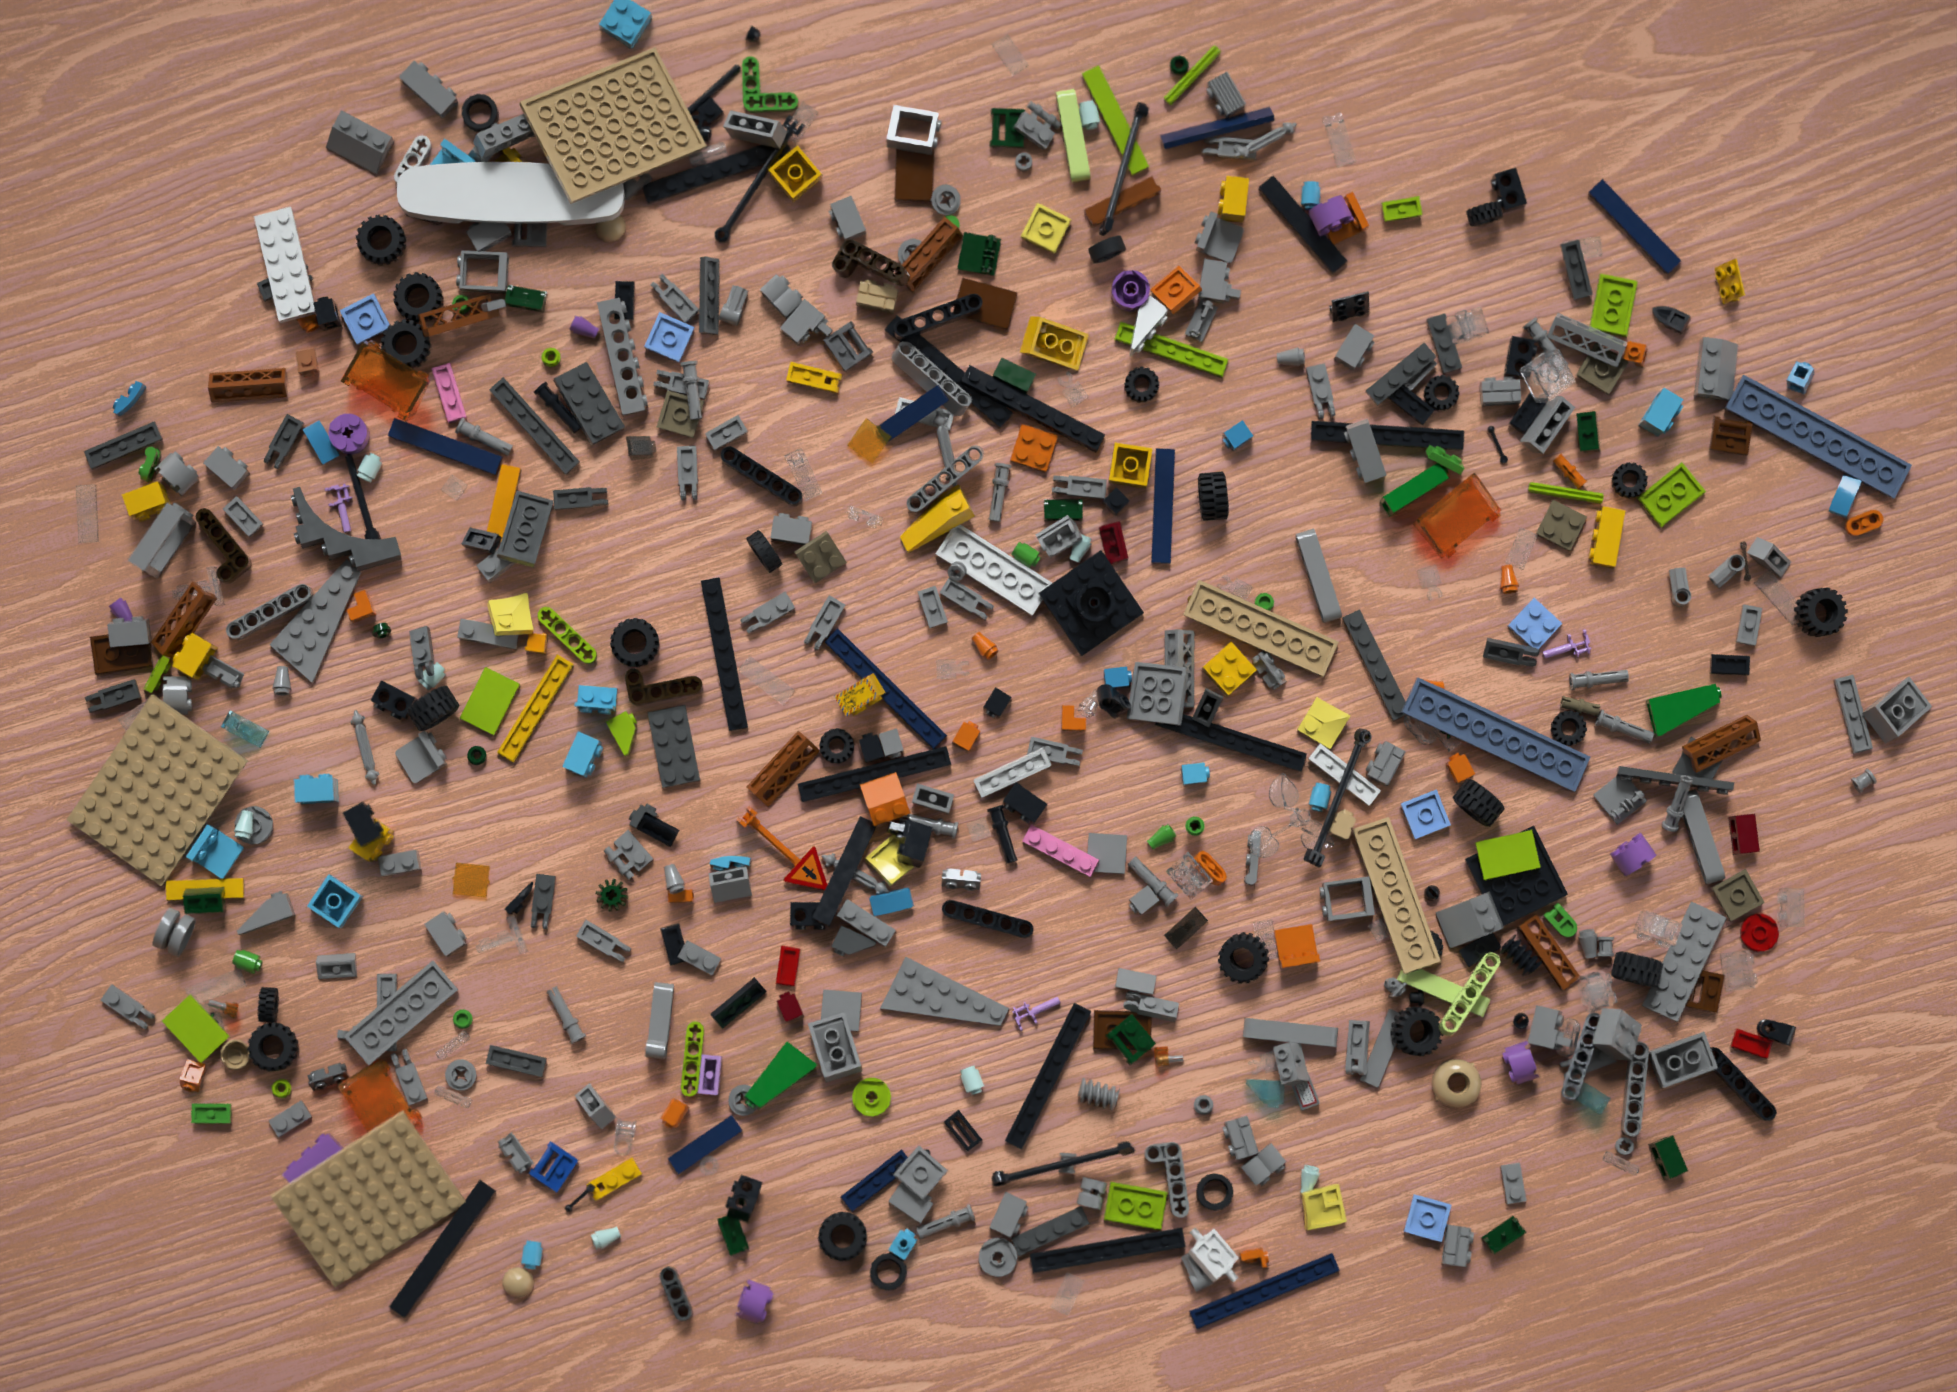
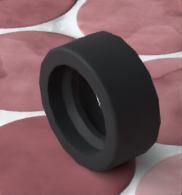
M484 94L470 96L462 106V117L465 124L476 132H482L491 128L498 120L499 111L496 103ZM483 102L490 107L491 117L486 123L477 124L470 119L469 110L473 104Z
M1117 235L1096 243L1088 249L1093 263L1097 264L1120 255L1126 251V246L1122 237Z
M1213 1173L1206 1175L1200 1180L1196 1193L1201 1205L1216 1211L1224 1209L1230 1204L1234 1191L1229 1179L1221 1174ZM1220 1181L1226 1187V1196L1220 1203H1210L1204 1197V1187L1208 1182Z
M892 1253L878 1256L872 1262L870 1269L873 1283L878 1288L886 1291L900 1287L907 1275L904 1261ZM883 1261H894L900 1268L899 1277L893 1283H884L877 1276V1268Z

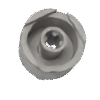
M176 451L173 454L170 453L154 468L157 474L160 473L163 476L162 479L176 493L179 492L180 496L198 481L197 478L199 477L197 471L191 465H185L183 458Z
M187 676L163 677V680L167 681V684H163V702L180 714L188 715V711H192V700L188 699V692H192V680H188Z

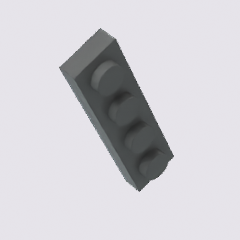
M704 256L700 257L699 333L717 335L719 331V259Z
M1424 342L1365 392L1378 406L1436 358L1435 354Z
M154 421L85 450L84 453L90 468L93 470L159 442L163 438Z
M1082 1206L1011 1239L1020 1256L1088 1225L1089 1221Z

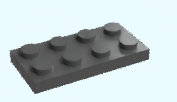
M587 362L554 378L555 385L591 446L625 428Z
M516 491L497 558L534 568L554 500Z
M686 705L648 712L662 788L700 781Z

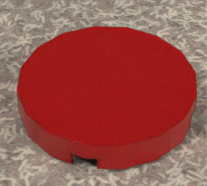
M1763 913L1747 917L1740 928V938L1743 944L1756 952L1771 949L1777 943L1779 937L1776 921Z

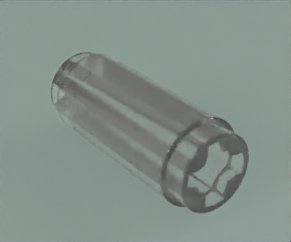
M719 142L707 146L688 157L691 166H698L725 157V155H728L724 142Z

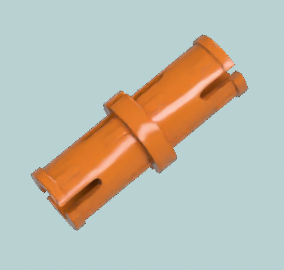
M1562 453L1552 461L1564 473L1563 476L1565 478L1568 477L1577 489H1580L1587 482L1576 470L1577 467L1575 465L1572 466Z

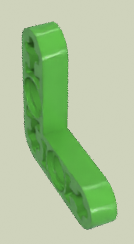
M749 56L742 61L743 104L748 112L793 111L797 108L798 98L794 93H760L758 60L755 57ZM749 61L756 65L752 68L753 75H749V68L745 67V65L749 64ZM748 80L756 81L757 85L754 89L746 87ZM770 97L774 98L776 105L768 107L765 101ZM778 97H782V101H787L788 97H791L795 103H792V106L782 103V107H779ZM759 98H763V108H760V104H754L753 108L746 104L750 102V99H754V102H760Z

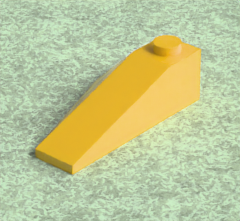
M959 484L942 493L900 536L908 553L975 517Z

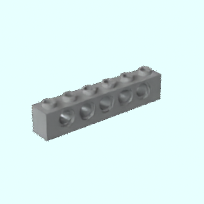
M522 114L477 133L473 143L481 158H485L532 138L535 134L525 115Z
M620 298L597 302L622 415L646 411L645 406H648L646 395H642L641 388L644 387L642 376H638L636 370L640 366L638 358H634L632 350H636L633 339H629L628 334L631 331L630 322L625 320L624 313L627 312L625 301L621 302ZM618 314L620 316L619 323H610V316ZM618 332L624 334V340L621 343L614 341V335ZM621 351H626L629 354L628 359L624 362L618 359V354ZM625 370L633 372V377L630 380L623 379L622 374ZM630 388H634L637 391V396L634 399L627 397V391Z

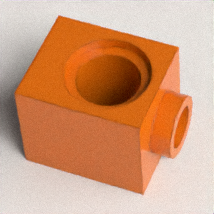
M968 721V723L963 722L952 743L969 752L980 734L979 726L971 721Z
M1456 753L1449 757L1450 761L1446 765L1456 784L1475 775L1465 754L1460 756L1459 753Z

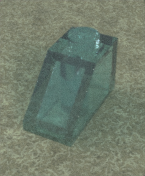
M231 710L221 725L225 730L261 748L269 733V730Z
M1583 1082L1577 1102L1594 1113L1601 1115L1611 1098ZM1568 1090L1565 1092L1569 1097L1575 1096L1573 1091Z
M1245 1079V1084L1262 1103L1267 1104V1107L1279 1108V1104H1284L1285 1085H1281V1081Z

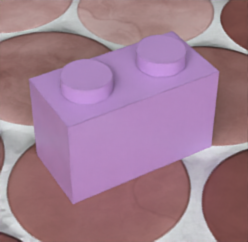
M702 1054L698 1093L719 1095L722 1056Z

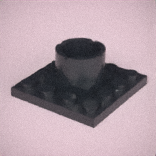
M1102 550L1038 593L1080 656H1083L1144 614ZM1092 599L1096 601L1095 606H1092L1090 603Z

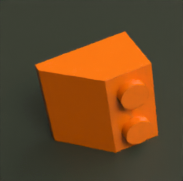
M896 772L860 784L874 826L911 814Z

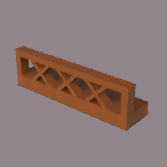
M1153 176L1120 192L1113 217L1161 194V188L1156 184ZM1111 197L1084 209L1092 227L1104 221Z
M945 216L902 264L910 275L909 282L906 285L912 292L918 288L963 237L960 229Z
M486 294L418 314L424 337H430L500 316L499 309L481 311L476 308L480 300L492 301L490 294ZM463 305L472 308L468 316H463L459 313ZM446 310L454 313L451 321L448 322L441 318ZM431 315L436 318L433 326L427 328L424 317Z
M286 368L209 373L208 391L211 403L287 397ZM274 375H281V378L273 379L271 377H273ZM254 377H262L259 380H253ZM236 378H242L240 381H233ZM217 379H222V380H223V381H221V382L214 383V380H217Z
M192 581L151 643L163 656L173 658L177 652H181L184 647L182 643L187 635L190 636L191 633L196 631L217 600V597L212 593L204 591L197 582ZM196 590L198 594L192 600V593ZM186 605V611L181 615L182 608ZM176 620L175 628L171 630V624ZM165 636V642L161 645L159 642Z
M1745 715L1682 746L1683 753L1691 758L1693 771L1697 773L1760 742L1761 737L1757 721ZM1753 731L1754 737L1745 740L1748 733ZM1738 739L1736 746L1729 748L1731 742ZM1721 747L1722 750L1719 755L1713 756L1715 750ZM1705 755L1703 763L1698 764L1697 758Z
M797 731L747 785V788L769 807L820 750L801 732ZM810 746L813 750L808 755L803 756V751ZM798 761V766L790 770V765ZM785 775V780L777 784V779ZM772 789V794L767 799L762 797L767 790Z
M1537 914L1517 927L1560 990H1565L1570 984L1580 978V975ZM1534 920L1539 925L1538 934L1533 933L1528 926ZM1540 937L1550 940L1549 950L1544 949L1540 944ZM1551 953H1557L1561 956L1560 965L1554 964L1551 959ZM1563 968L1571 970L1574 975L1569 981H1566L1562 975Z

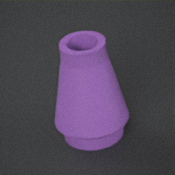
M576 315L570 326V330L573 333L594 339L599 328L582 316L578 317Z
M119 598L109 605L110 612L117 618H124V621L132 620L131 617L133 615L126 600L124 601L122 598Z

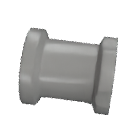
M1868 768L1860 776L1851 778L1852 784L1859 793L1863 792V789L1870 784L1877 783L1874 775Z
M1597 937V940H1599V953H1597V956H1614L1612 952L1614 937Z
M1060 1153L1061 1161L1077 1157V1154ZM1074 1166L1058 1169V1172L1075 1173Z

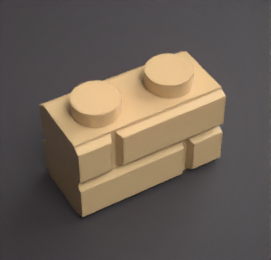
M866 279L865 282H860L856 306L894 314L898 289H895V285L884 283V286L876 285V281Z
M1344 809L1336 813L1328 834L1342 841L1348 839L1352 831L1351 828H1353L1356 822L1355 817H1353L1354 813Z

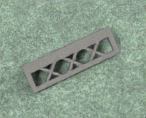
M1557 313L1547 335L1552 340L1615 367L1618 366L1627 346V342L1560 313ZM1556 325L1564 328L1566 335L1562 337L1554 335L1553 331ZM1574 334L1581 335L1583 343L1578 345L1573 343L1570 336ZM1594 341L1599 343L1601 350L1597 352L1591 351L1588 343ZM1613 349L1619 352L1616 361L1608 358L1607 350Z
M1180 629L1165 630V665L1190 668L1186 689L1188 703H1184V707H1194V631ZM1183 634L1188 635V643L1186 645L1183 642ZM1185 654L1188 657V662L1186 664L1183 661V656Z

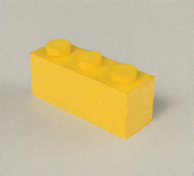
M1605 506L1601 507L1600 511L1597 510L1595 522H1598L1597 529H1594L1592 533L1594 546L1590 548L1588 559H1591V565L1607 568L1616 567L1626 510Z

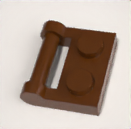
M1714 416L1709 450L1747 456L1753 423L1749 421L1743 423L1725 420L1719 416ZM1719 427L1744 430V435L1719 431Z
M1702 970L1700 976L1704 978L1699 1003L1693 1002L1696 990L1695 985L1686 1007L1718 1013L1725 975Z

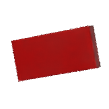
M781 946L775 984L795 987L800 948Z
M1736 1028L1730 1047L1768 1059L1773 1041Z

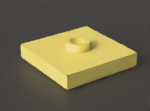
M1037 203L1021 238L1055 254L1072 219Z

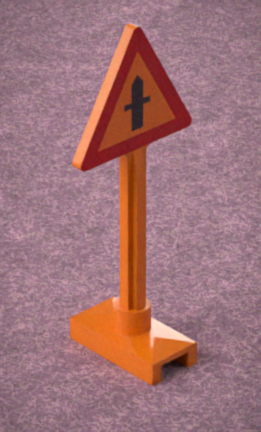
M748 806L746 809L751 813L746 812L742 817L744 820L738 817L737 821L743 827L748 825L752 830L758 831L795 865L783 879L784 882L825 890L828 884L816 847L812 846L802 859H799L760 824L761 821L755 817L757 812Z

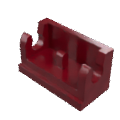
M1120 521L1099 527L1105 556L1109 562L1114 564L1127 561L1129 557Z
M1755 814L1728 817L1733 855L1760 852Z

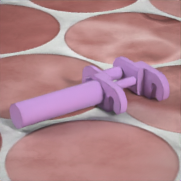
M343 484L342 487L335 485L325 488V491H337L338 501L328 505L329 507L338 506L344 533L351 531L346 506L343 502L346 500L350 502V499H352V497H349L347 489L350 486ZM339 490H344L345 498H341Z
M1586 629L1582 630L1585 638L1584 641L1573 643L1571 635L1568 634L1569 643L1543 651L1544 659L1571 651L1573 648L1575 651L1573 654L1577 658L1579 654L1584 652L1590 654L1591 647L1588 646L1590 640L1586 634ZM1585 644L1586 648L1577 650L1576 646Z
M1057 996L1033 1007L1030 1011L1028 1009L1030 1005H1026V1002H1024V1006L1017 1009L1013 1007L1014 1011L1012 1012L1017 1015L1015 1020L1020 1031H1023L1019 1022L1022 1018L1032 1015L1035 1024H1038L1034 1015L1061 1004ZM1026 1009L1028 1013L1019 1017L1018 1012Z

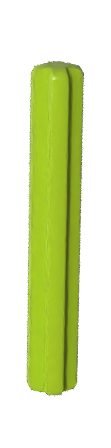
M1215 45L1212 46L1164 97L1165 102L1172 105L1221 53L1220 49Z
M1530 482L1528 486V492L1592 503L1601 504L1604 498L1603 493Z

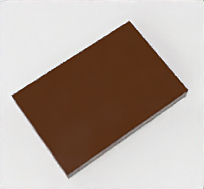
M934 148L932 155L896 149L895 200L931 201L930 199L933 194Z
M962 277L957 299L970 294H978L983 302L981 310L977 314L966 317V319L1008 330L1018 292ZM971 300L968 302L969 306L972 308H976L979 306V303L976 300ZM955 306L953 314H959L961 310Z
M108 634L90 637L95 675L153 667L150 643L110 647Z
M1094 1010L1093 1049H1118L1105 1035L1131 1014L1151 1036L1152 1017L1140 1015L1132 1011ZM1121 1031L1116 1034L1129 1050H1136Z

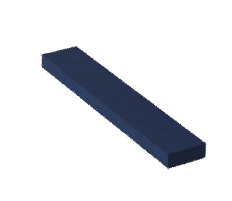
M1267 107L1160 135V139L1164 149H1169L1273 122L1275 119L1271 108Z
M1603 179L1588 192L1666 274L1671 272L1682 261Z
M394 418L388 436L494 475H496L502 460V456Z
M1156 448L1151 563H1171L1175 449Z

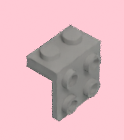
M1210 211L1209 216L1205 215L1201 224L1204 227L1202 234L1198 233L1196 237V251L1231 263L1244 229L1241 226L1217 218L1218 214Z
M425 730L418 734L419 737L395 752L413 783H418L447 765L445 759H447L442 749L438 750L434 744L437 742L431 732L428 734Z

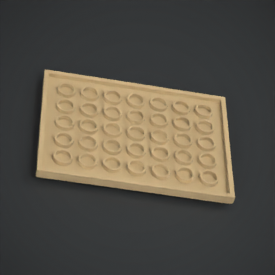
M656 48L592 72L519 103L570 204L706 148V144Z
M151 695L77 803L67 821L154 882L163 886L248 760L158 697Z
M401 1111L271 1194L272 1200L334 1287L407 1242L465 1203L464 1197L404 1111Z

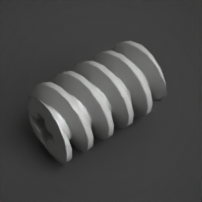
M1082 1078L1078 1096H1080V1102L1082 1103L1085 1098H1087L1088 1104L1095 1100V1106L1097 1107L1100 1102H1102L1103 1108L1110 1104V1110L1113 1111L1120 1088L1117 1092L1115 1086L1108 1090V1084H1104L1101 1088L1100 1082L1093 1086V1080L1086 1084L1085 1078Z

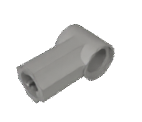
M732 286L727 302L722 307L719 320L735 326L738 325L748 290L739 286Z
M1739 554L1729 556L1708 577L1720 588L1745 567L1744 557ZM1733 558H1737L1740 561L1738 568L1731 566Z
M1686 568L1669 570L1672 603L1677 607H1683L1691 600ZM1683 593L1686 596V601H1679L1677 594Z
M1188 1253L1181 1257L1196 1292L1214 1284Z

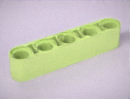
M1075 89L1056 92V99L1071 181L1090 180V169Z
M1487 953L1479 961L1439 1024V1030L1443 1035L1450 1036L1459 1029L1500 964V958L1497 954ZM1486 959H1491L1494 963V966H1488L1486 964ZM1476 974L1483 976V983L1476 980ZM1465 991H1472L1474 997L1468 998L1465 994ZM1455 1006H1461L1464 1013H1457ZM1446 1021L1453 1024V1030L1446 1028Z
M1401 968L1397 978L1402 983L1406 982V985L1418 990L1420 989L1450 1004L1454 1002L1463 988L1422 969L1404 975ZM1465 991V994L1468 998L1474 997L1472 991ZM1480 995L1469 1012L1484 1017L1491 999Z

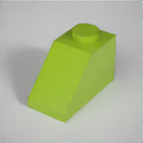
M625 711L606 723L626 757L631 750L637 721L632 713L628 714Z

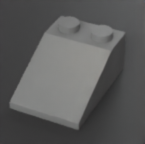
M1908 676L1875 701L1862 714L1886 744L1899 737L1932 706Z
M1490 891L1436 912L1450 948L1504 928Z
M845 1012L808 1023L826 1083L863 1071Z
M1705 1032L1649 1050L1648 1057L1660 1088L1671 1086L1718 1068Z

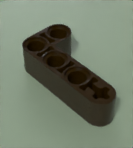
M852 239L842 244L832 261V268L842 278L850 277L857 265L898 286L906 285L910 279L908 271L901 264ZM856 248L853 253L849 254L851 249ZM871 256L870 260L865 262V259ZM846 264L845 268L840 270V267ZM887 264L884 269L880 270L882 265Z
M206 508L198 510L196 521L227 558V561L217 569V577L223 583H232L249 570L252 564L251 559L212 511ZM206 514L213 524L209 525L204 521L203 515ZM216 528L222 529V534L219 537H214L213 535ZM228 543L234 544V549L231 552H226L225 546ZM244 557L246 564L243 567H238V559ZM229 569L231 571L230 577L223 579V571Z
M631 668L625 674L628 697L634 705H645L695 695L703 689V683L697 676L645 685L643 675L638 669ZM631 673L639 674L637 682L632 683L629 681ZM693 680H695L696 683H699V685L696 686V690H693L692 687L686 688L687 692H684V686L682 682H685L686 686L691 685ZM673 684L680 685L679 693H671L670 688ZM654 688H660L662 691L661 695L657 698L651 695ZM637 691L643 694L640 701L633 700V694Z

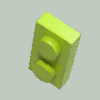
M1419 196L1381 203L1384 222L1423 215Z
M163 655L160 656L143 688L150 693L153 690H158L162 682L159 680L162 673L166 674L171 665L168 663L169 658Z

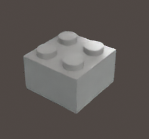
M1602 1008L1592 1044L1612 1059L1632 1061L1642 1025L1621 1009Z

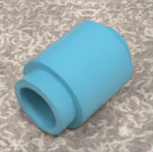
M1306 181L1304 186H1302L1301 206H1304L1305 210H1310L1320 204L1321 187H1319L1318 182Z
M1316 783L1315 787L1312 788L1308 804L1312 806V810L1322 812L1323 809H1327L1331 796V786Z
M526 1240L521 1264H525L524 1268L536 1269V1266H540L543 1251L541 1242Z

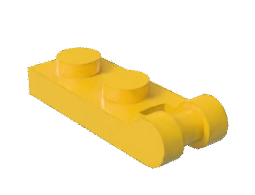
M790 362L786 381L838 393V383L842 379V374ZM826 377L832 379L830 385L825 384Z
M632 1157L587 1183L586 1187L589 1184L595 1186L592 1192L594 1196L592 1197L597 1201L638 1177L642 1172ZM601 1182L605 1187V1189L602 1191H600L597 1186V1184Z

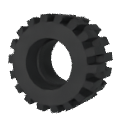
M375 215L372 218L370 216L368 221L361 223V228L358 227V235H356L357 247L364 258L371 263H377L380 266H383L385 263L390 265L391 261L394 260L396 262L398 260L397 257L403 255L402 251L406 248L405 233L399 223L392 217ZM381 230L390 232L392 241L387 248L376 250L371 246V238L376 232Z
M414 272V275L409 273L406 275V278L403 279L402 277L399 284H396L393 300L397 310L403 317L409 321L412 320L415 323H419L418 314L442 308L443 295L441 288L431 276H427L425 273L419 274ZM416 288H424L429 293L428 302L420 308H414L408 304V295ZM431 315L424 317L425 322H427L426 320L428 319H434V317H432Z
M406 319L402 320V322L395 321V324L392 326L390 324L388 326L389 329L383 332L384 337L381 338V350L385 358L394 367H399L402 370H413L416 366L420 367L422 362H426V357L430 355L429 349L431 348L430 338L424 337L421 325ZM403 335H412L417 341L416 348L411 354L400 355L395 349L397 340Z
M1223 471L1200 473L1198 476V493L1203 521L1227 519L1229 504L1225 474Z
M1828 587L1809 590L1800 596L1801 599L1795 603L1798 607H1794V612H1797V615L1794 616L1795 620L1798 619L1797 626L1802 627L1801 631L1804 633L1808 632L1809 636L1822 637L1837 633L1839 628H1843V622L1847 620L1845 614L1848 613V609H1845L1846 601L1841 600L1843 596L1841 594L1837 595L1838 591L1831 590ZM1818 602L1826 609V619L1824 622H1821L1815 613Z
M638 618L625 619L626 621H621L614 628L613 634H611L610 646L612 652L624 665L629 667L645 666L648 662L653 661L654 656L658 653V647L660 646L659 636L653 626L645 620ZM637 631L645 636L646 646L640 653L632 654L625 649L624 639L629 633Z
M441 686L419 698L410 705L406 712L419 731H426L454 714L460 705L448 686Z
M1466 779L1453 796L1455 803L1464 812L1487 827H1491L1505 809L1502 802L1496 796L1471 779Z
M1241 932L1240 934L1233 935L1223 944L1219 951L1218 963L1221 964L1220 970H1224V976L1226 978L1229 976L1232 982L1236 980L1239 984H1242L1243 982L1250 983L1252 980L1255 981L1264 972L1269 961L1267 956L1269 951L1265 949L1266 944L1264 941H1260V937H1254L1252 933L1245 934V932ZM1245 948L1249 950L1254 957V964L1249 968L1237 965L1233 958V953L1236 949Z
M1620 951L1616 952L1611 976L1630 983L1658 987L1663 963L1653 958Z
M1407 1007L1406 1011L1401 1010L1399 1012L1400 1016L1396 1015L1394 1017L1396 1022L1391 1024V1027H1394V1029L1390 1033L1394 1036L1392 1039L1393 1043H1396V1047L1402 1050L1403 1053L1425 1056V1054H1431V1050L1436 1051L1438 1049L1437 1043L1441 1044L1440 1036L1444 1035L1439 1030V1021L1441 1019L1439 1016H1435L1436 1013L1426 1008ZM1420 1020L1424 1026V1035L1421 1040L1414 1043L1410 1037V1028L1414 1022Z
M266 1023L257 1027V1030L253 1031L251 1038L248 1039L249 1047H247V1051L250 1053L249 1058L253 1060L252 1063L260 1069L267 1071H279L290 1066L293 1063L292 1061L296 1059V1053L299 1051V1047H297L298 1039L295 1037L296 1034L290 1030L291 1028L280 1023ZM272 1035L278 1036L284 1045L282 1054L275 1059L268 1058L263 1052L265 1039Z
M838 1212L824 1220L819 1229L818 1241L821 1249L831 1259L849 1261L863 1251L867 1241V1231L864 1223L856 1215L849 1212ZM839 1225H847L854 1232V1241L846 1248L837 1247L831 1239L833 1229Z

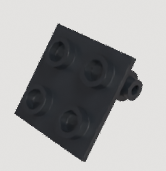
M1369 291L1331 300L1332 305L1329 306L1333 322L1344 321L1355 316H1364L1370 313Z

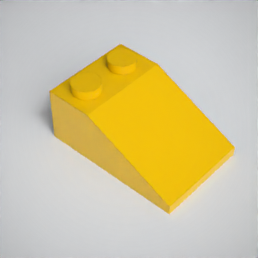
M1030 316L1019 353L1078 371L1089 334L1042 317Z

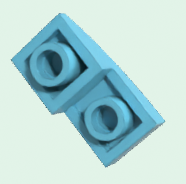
M725 856L710 860L709 864L714 865L713 869L723 871L725 868L729 869L731 862H734L733 866L735 867L750 866L751 858Z

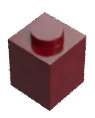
M790 991L779 995L780 999L777 1000L785 1022L804 1015L795 993L790 994Z

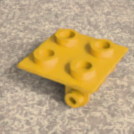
M1737 258L1715 267V277L1718 281L1719 294L1723 304L1739 301L1740 297L1745 296Z

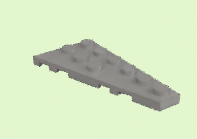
M347 559L270 643L272 648L312 683H314L315 676L319 667H321L326 651L331 644L340 619L362 573L361 571L357 572L356 567H352Z
M905 957L880 1009L1000 1026L1009 1010L1008 1007L908 957Z

